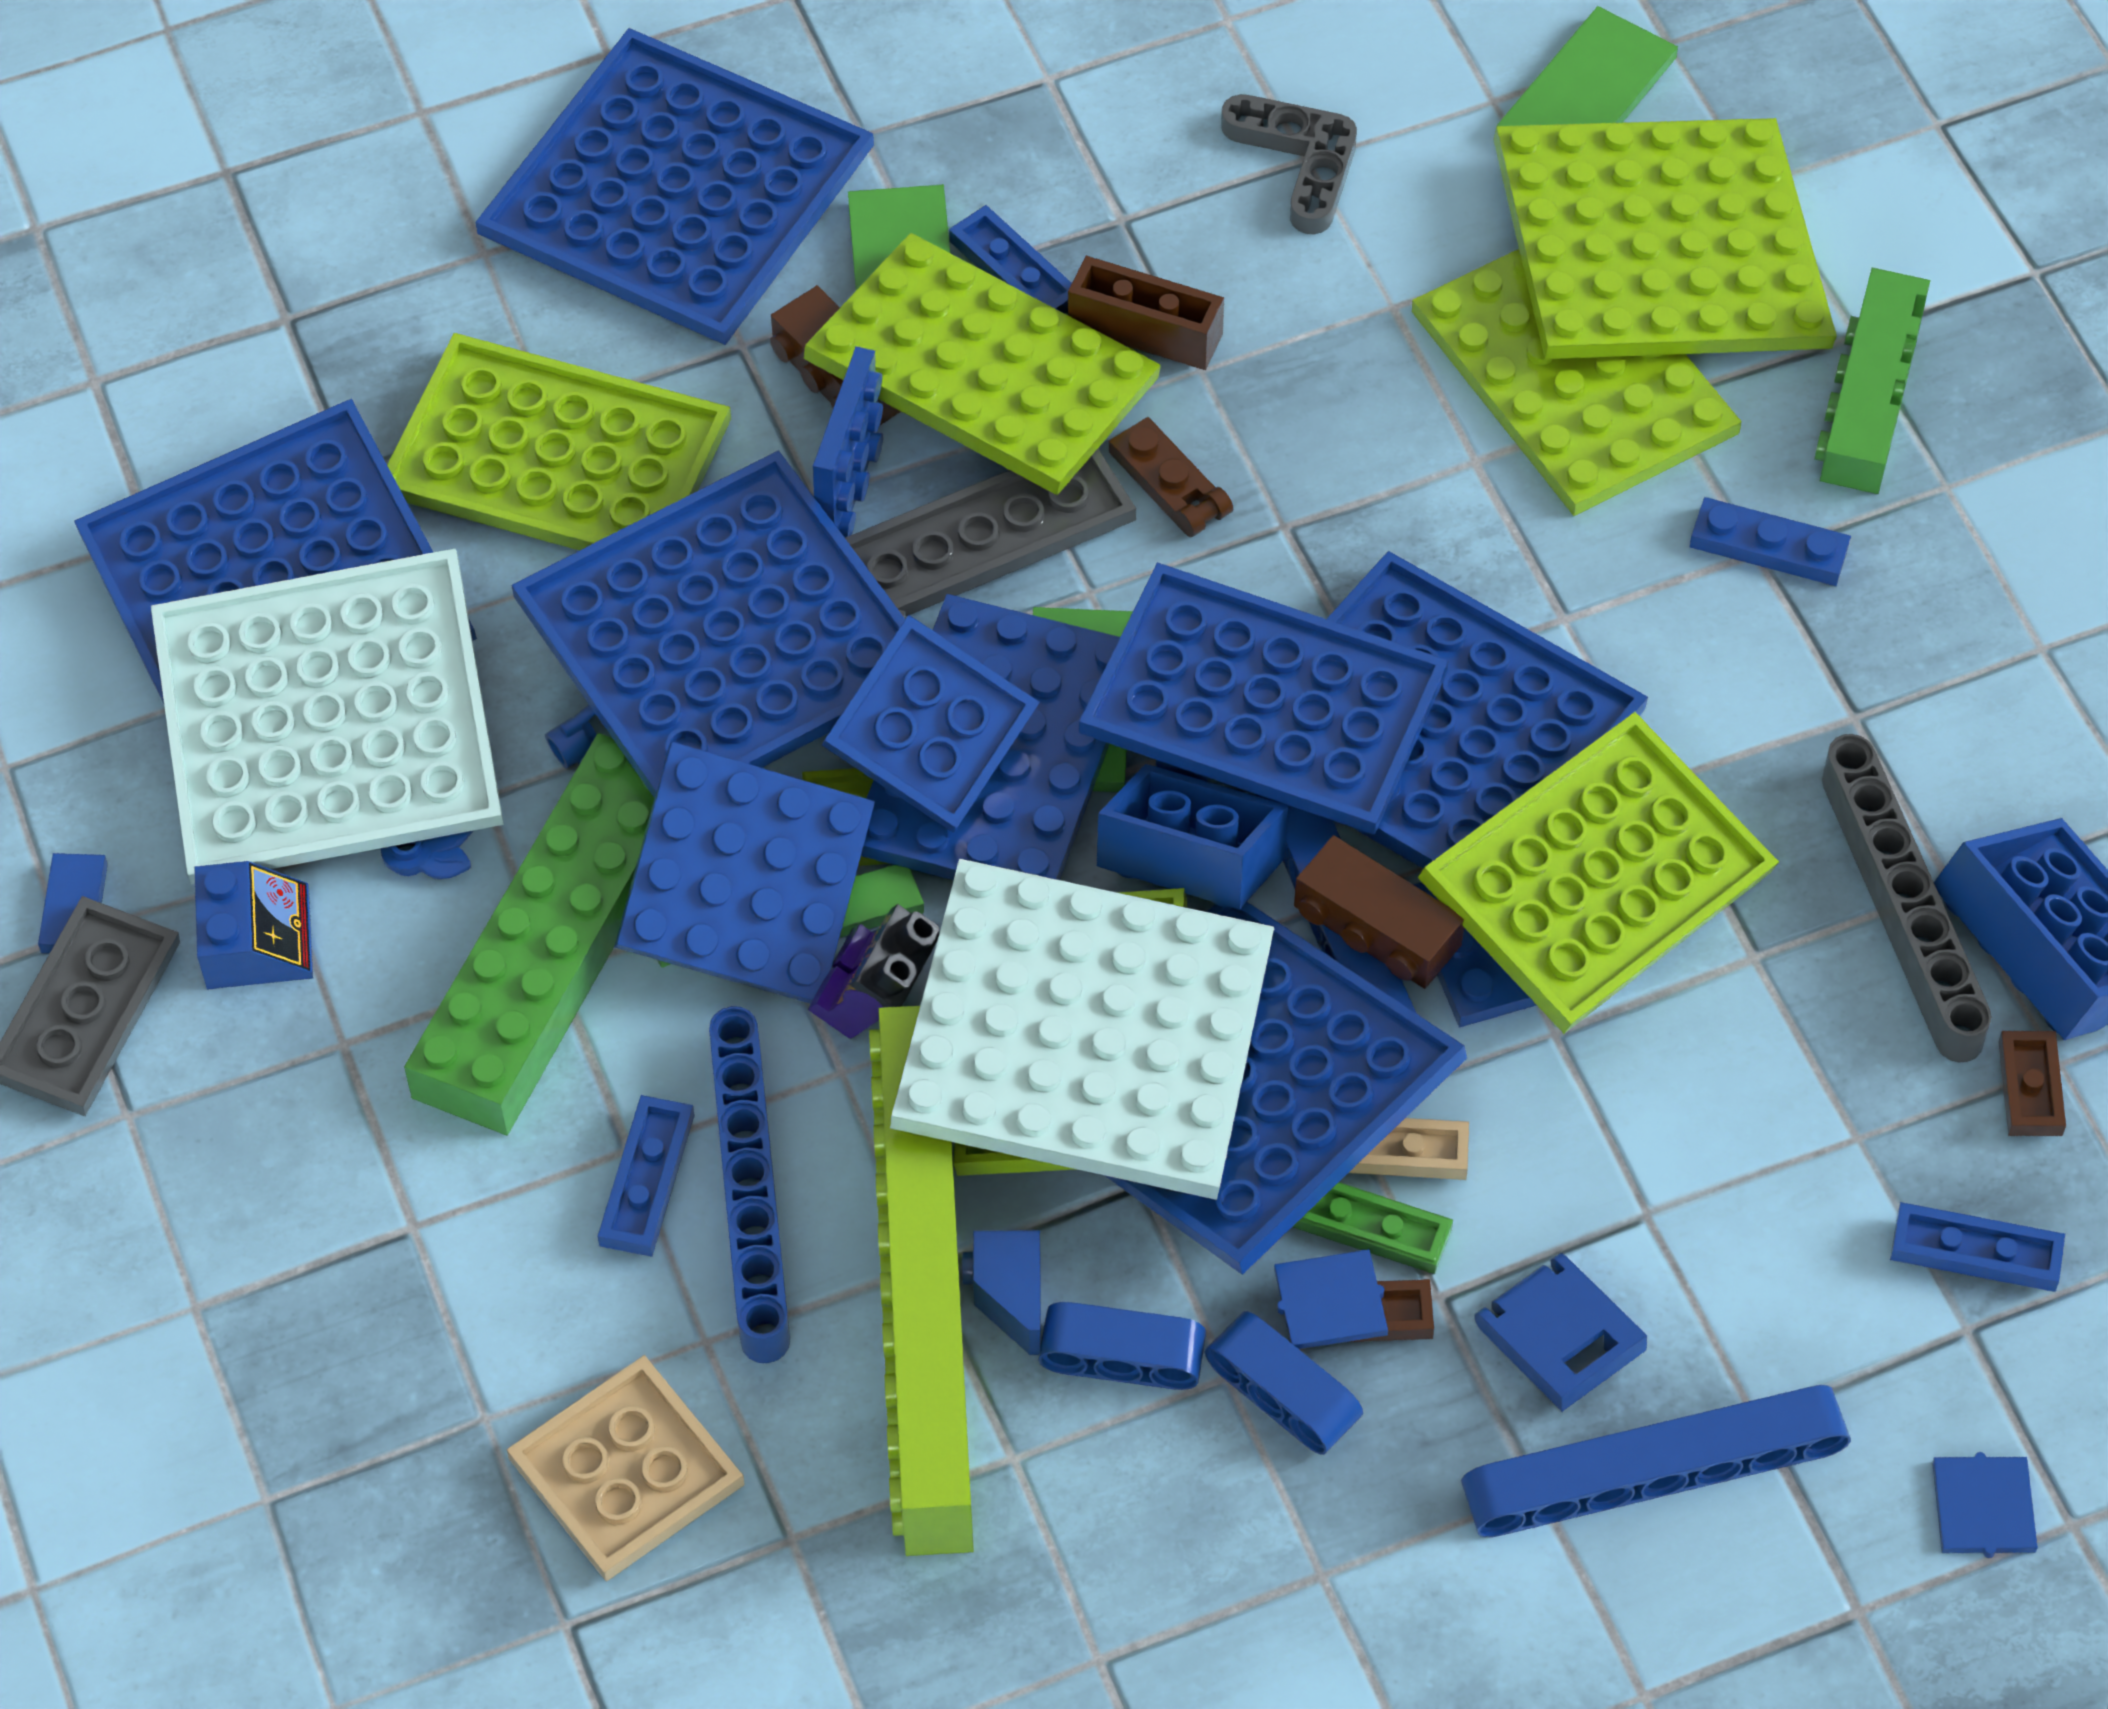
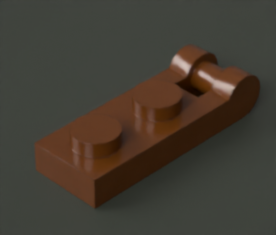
M1149 417L1109 440V453L1188 537H1193L1205 530V523L1211 519L1221 520L1233 512V504L1228 494L1222 488L1215 487ZM1195 500H1198L1200 502L1198 505L1194 506L1191 504Z

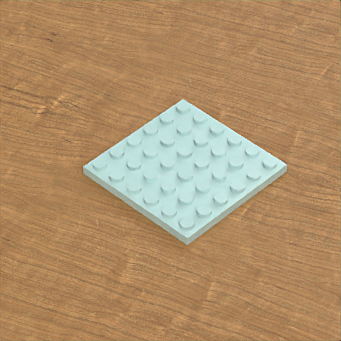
M456 548L151 605L186 868L191 885L195 884L194 866L249 861L268 869H275L504 825Z
M959 859L894 1104L890 1128L1217 1200L1274 927Z

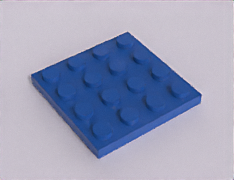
M671 742L667 750L614 948L811 1004L822 982L832 968L875 801Z

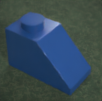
M1040 1230L973 1231V1252H963L962 1274L963 1285H973L974 1306L1029 1355H1039L1041 1346Z

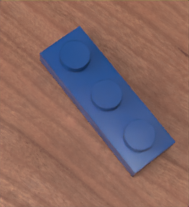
M987 205L949 229V242L976 267L1060 312L1068 313V290L1072 283Z
M1704 497L1691 535L1689 547L1837 587L1851 535Z
M644 1095L640 1096L597 1236L600 1247L653 1256L695 1116L693 1105Z
M1900 1202L1890 1260L2056 1292L2060 1279L2065 1234Z

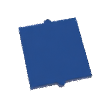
M1370 1249L1274 1264V1272L1280 1295L1277 1311L1279 1314L1284 1315L1289 1341L1298 1349L1388 1335V1327L1381 1301L1384 1297V1287L1377 1284Z
M1977 1452L1975 1457L1933 1458L1932 1465L1942 1553H1983L1986 1558H1992L1995 1553H2036L2038 1546L2027 1457H1986L1983 1452Z

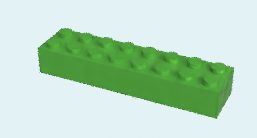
M601 733L596 735L406 1062L404 1069L412 1099L508 1136L611 954L616 942L654 802L653 795L612 737Z

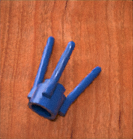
M589 704L573 718L566 720L545 734V739L551 751L566 769L575 763L580 765L597 735L589 723V720L596 715Z

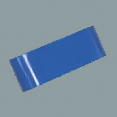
M1058 1302L1048 1306L1038 1361L1044 1368L1065 1375L1173 1390L1192 1389L1199 1382L1206 1329L1200 1323L1182 1317L1074 1302Z
M1243 1311L1204 1351L1209 1364L1223 1379L1315 1453L1320 1455L1326 1454L1363 1415V1408L1359 1401L1345 1386L1254 1313Z

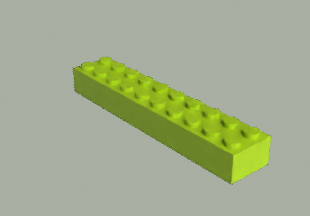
M920 1006L879 1008L880 1029H869L872 1066V1105L874 1110L873 1133L876 1158V1197L879 1221L878 1243L881 1266L880 1289L883 1312L882 1335L885 1357L884 1379L888 1422L887 1446L890 1468V1509L892 1513L893 1536H904L906 1556L974 1552L952 1142L890 1128L891 1116Z

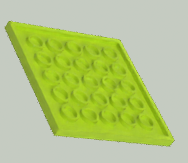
M1776 118L1496 126L1493 141L1545 359L1833 349L1837 334Z

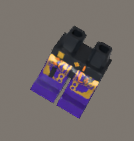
M899 904L890 909L881 926L876 930L870 931L862 924L855 926L851 929L832 964L833 969L827 974L807 1010L849 1039H852L879 1021V1008L903 1006L938 941L940 934L939 926L920 912L914 911L910 913Z

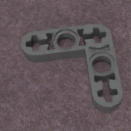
M1239 94L1227 99L1222 106L1221 129L1228 139L1238 143L1305 156L1291 197L1290 221L1294 228L1305 234H1318L1327 230L1333 222L1356 150L1357 127L1354 121L1342 114L1252 95ZM1241 115L1247 116L1244 122L1238 121ZM1264 119H1268L1267 128L1263 127ZM1284 122H1293L1298 124L1301 130L1295 134H1284L1278 131L1276 127ZM1333 135H1340L1335 146V152L1328 150V140H1331ZM1326 167L1332 169L1336 176L1329 180H1319L1312 176L1311 172L1316 168ZM1312 196L1319 198V208H1316L1314 213H1307L1312 202Z

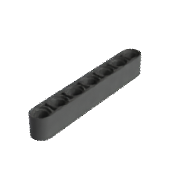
M1843 734L1830 743L1822 776L1823 788L1937 1049L1944 1057L1958 1063L1969 1062L1977 1058L1982 1052L1992 1018L1990 1008L1874 747L1862 736ZM1843 766H1849V767H1852V768H1854V769H1847V768H1844ZM1861 808L1871 809L1874 812L1864 811ZM1880 851H1888L1893 855L1883 854ZM1898 894H1907L1912 898H1904L1899 896ZM1916 937L1928 938L1932 942L1920 941ZM1935 981H1944L1952 986H1942ZM1955 1025L1968 1027L1972 1031L1959 1030Z

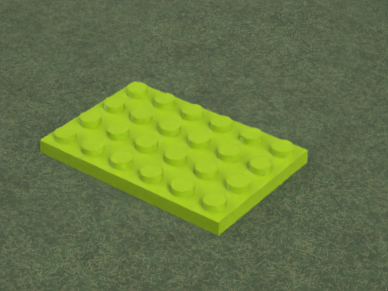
M910 233L808 341L805 345L803 358L844 380L855 347L874 350L876 372L882 373L879 400L1055 495H1058L1155 383L1161 368V364L913 233Z
M1519 249L1412 300L1411 312L1573 516L1740 434L1742 421L1686 354L1545 359Z
M453 333L387 466L406 502L409 504L580 551L698 491L731 421V410L729 406Z
M1634 712L1425 866L1418 879L1440 902L1450 907L1464 919L1463 927L1565 1034L1769 875L1779 861L1648 724Z

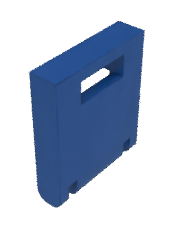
M1559 1253L1551 1259L1552 1270L1546 1265H1542L1492 1301V1310L1499 1316L1498 1318L1485 1307L1475 1313L1474 1318L1479 1329L1563 1412L1647 1350V1335L1566 1255ZM1604 1335V1350L1606 1353L1575 1374L1565 1362Z

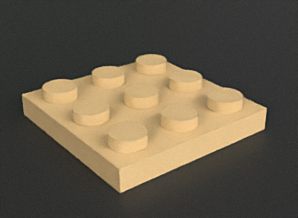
M645 1355L506 1449L511 1463L606 1582L745 1485L743 1474Z

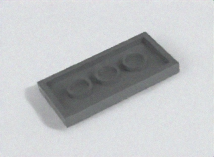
M82 896L0 1041V1084L86 1116L180 944L179 932Z

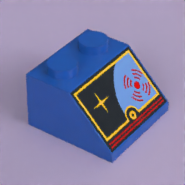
M249 861L194 866L197 958L207 990L313 978L308 883Z

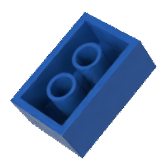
M1145 764L1098 813L1096 866L1117 872L1125 878L1140 879L1163 886L1166 889L1184 888L1186 894L1212 901L1221 907H1232L1240 910L1285 859L1288 805Z

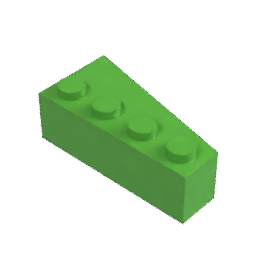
M1871 268L1860 316H1851L1847 328L1844 345L1852 346L1850 355L1841 353L1834 383L1842 384L1841 392H1831L1824 421L1833 423L1831 432L1821 430L1814 460L1823 461L1821 482L1879 494L1931 280Z

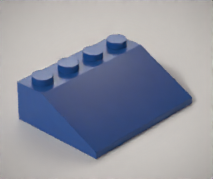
M2063 818L1963 842L1934 881L1935 887L1945 901L1947 908L1961 919L1978 939L1980 947L1996 960L2011 978L2015 988L2026 995L2044 1016L2046 1024L2053 1031H2056L2063 1040L2092 1033L2108 1025L2107 868Z

